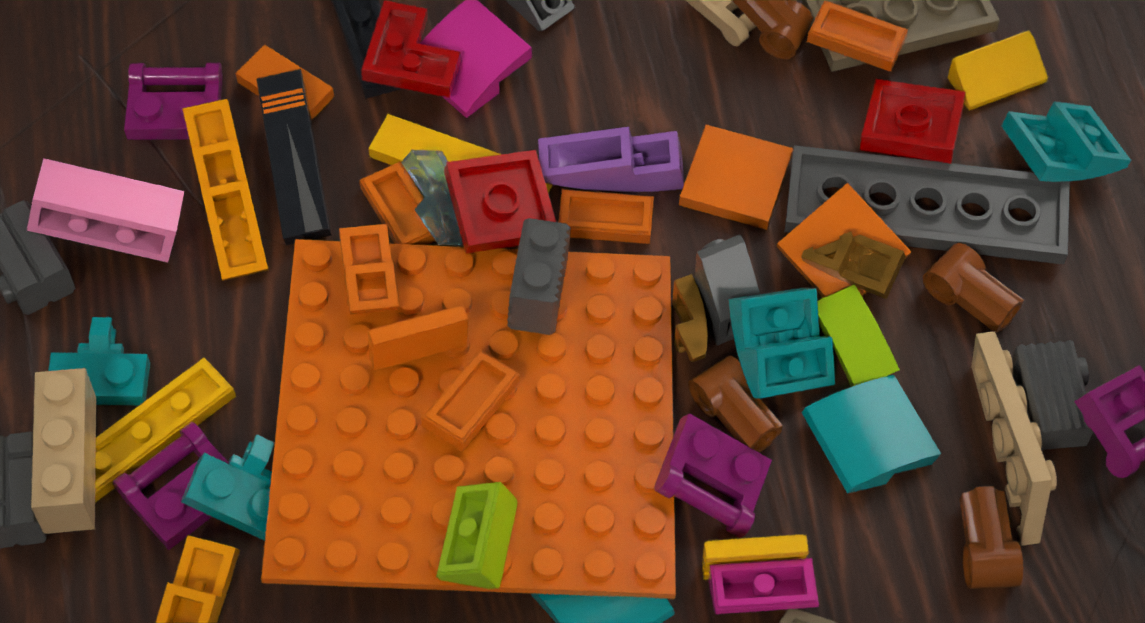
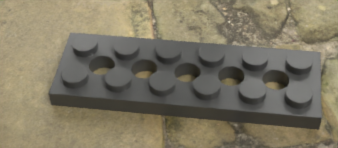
M796 145L793 147L784 232L790 233L829 199L823 193L825 189L829 187L841 189L848 183L906 246L948 251L955 243H962L974 249L979 255L1065 264L1068 256L1070 181H1039L1033 172ZM877 192L885 193L892 198L893 203L885 206L877 205L869 196ZM920 198H930L936 201L940 208L934 211H926L921 209L915 201ZM967 203H975L983 207L986 213L982 216H971L963 210L962 206ZM1014 208L1024 209L1032 216V219L1026 222L1017 221L1010 216L1008 211Z

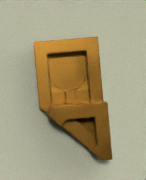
M852 232L839 236L840 240L814 250L812 247L803 251L801 258L805 263L887 299L906 258L902 250L862 235L853 237Z
M692 274L674 280L672 305L681 321V324L676 325L675 349L679 353L686 351L689 360L694 362L706 357L707 323L698 287Z

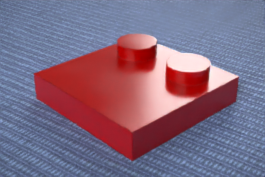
M876 79L861 135L860 150L951 164L966 92Z
M536 150L446 162L444 174L466 254L519 246L523 221L525 219L531 218L556 222Z

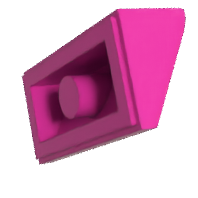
M812 558L710 565L708 580L715 614L814 608L819 605Z

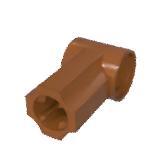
M732 0L762 32L759 41L767 53L780 59L794 57L813 22L812 14L808 8L793 0Z
M955 243L923 275L925 288L941 303L953 305L956 302L996 333L1002 332L1021 309L1024 299L985 271L984 261L974 249L966 244Z
M727 356L689 380V391L697 406L708 417L713 418L717 416L737 441L759 453L770 446L773 440L781 434L783 425L761 399L753 398L741 364L735 357Z
M982 486L962 493L959 502L966 541L963 549V572L967 588L1020 587L1023 581V557L1019 542L1012 541L1004 491L997 490L994 486Z

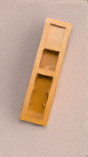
M228 99L182 108L222 281L268 271Z
M187 535L173 584L167 583L156 623H217L240 550L235 547Z

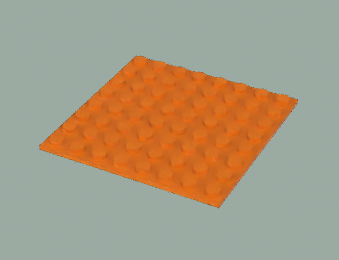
M295 239L261 576L262 583L675 599L674 496L666 498L654 490L656 480L673 439L670 256L568 252L556 330L551 335L514 330L507 326L509 296L518 249H494L466 254L464 247L389 244L391 260L394 265L399 310L350 315L340 241ZM463 305L468 317L466 346L374 371L369 359L368 331L370 329ZM480 349L520 373V380L515 389L462 452L423 428L422 417ZM501 482L516 497L517 509L500 587L498 589H486L438 579L436 575L457 486Z

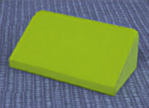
M501 482L457 486L436 575L438 579L486 589H498L500 587L517 509L516 497Z

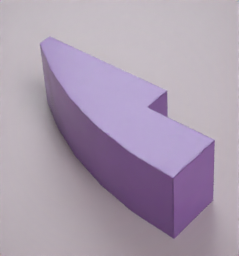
M629 127L538 139L539 163L545 183L569 188L609 192H656L683 189L682 150L677 131L632 137Z

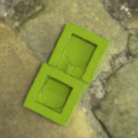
M855 284L817 301L820 328L824 336L832 337L833 348L851 387L886 377L900 370L875 318Z

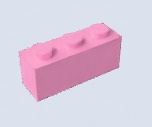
M43 158L33 196L27 231L168 262L177 231L184 191Z

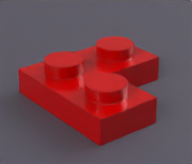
M384 0L361 69L362 80L450 98L460 66V52L420 44L427 23V8Z

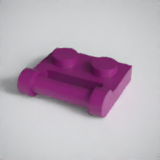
M130 63L128 72L129 90L124 126L127 140L189 139L182 108L221 100V63H206L205 67L146 68L145 63ZM205 85V92H146V86Z
M1140 365L1074 401L1083 414L1085 423L1095 433L1108 453L1106 456L1108 470L1112 475L1119 478L1128 477L1139 469L1140 463L1145 460V437L1132 444L1124 431L1145 420V372Z
M689 413L679 421L656 480L654 490L666 498H671L672 496L679 498L725 524L727 532L738 538H743L754 522L755 513L753 511L772 460ZM682 471L735 500L733 506L684 479Z
M190 422L182 428L179 438L130 475L123 473L112 481L120 496L168 550L212 517L181 503L197 462L148 499L141 490L191 452H194L199 458L206 453L228 463L194 422Z

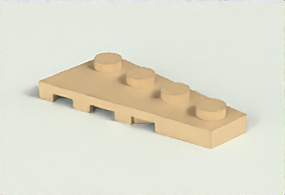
M995 331L978 333L975 338L971 367L986 421L993 420V448L997 462L1006 461L1008 484H1006L1005 491L1009 506H1020L1022 513L1021 523L1016 529L1020 546L1038 544L1041 540L1050 491L1055 490L1057 485L1055 468L1052 461L1045 460L1042 454L1040 429L1036 422L1030 423L1028 418L1026 394L1024 388L1021 385L1016 386L1013 379V363L1009 351L1002 350Z

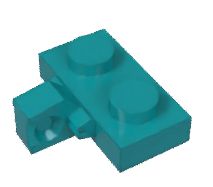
M92 317L89 343H79L78 353H51L48 371L85 368L96 394V405L139 406L146 401L150 360L148 354H124L123 344H115L116 329H113L112 317Z
M256 435L254 441L248 443L243 457L241 458L233 454L228 463L204 453L198 459L181 503L265 541L272 472L265 469V466L268 463L275 443Z

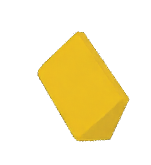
M1030 31L1022 32L955 57L951 62L947 77L955 90L966 92L964 104L969 111L1040 85L1048 80L1035 39Z

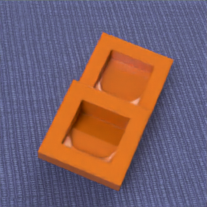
M387 224L339 228L350 315L399 310Z

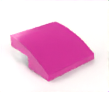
M465 0L438 23L420 43L460 52V66L450 98H443L466 118L498 95L499 82L532 58V47L478 0Z

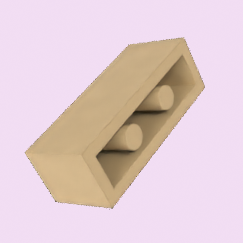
M85 368L35 372L31 508L44 534L95 529L96 394Z

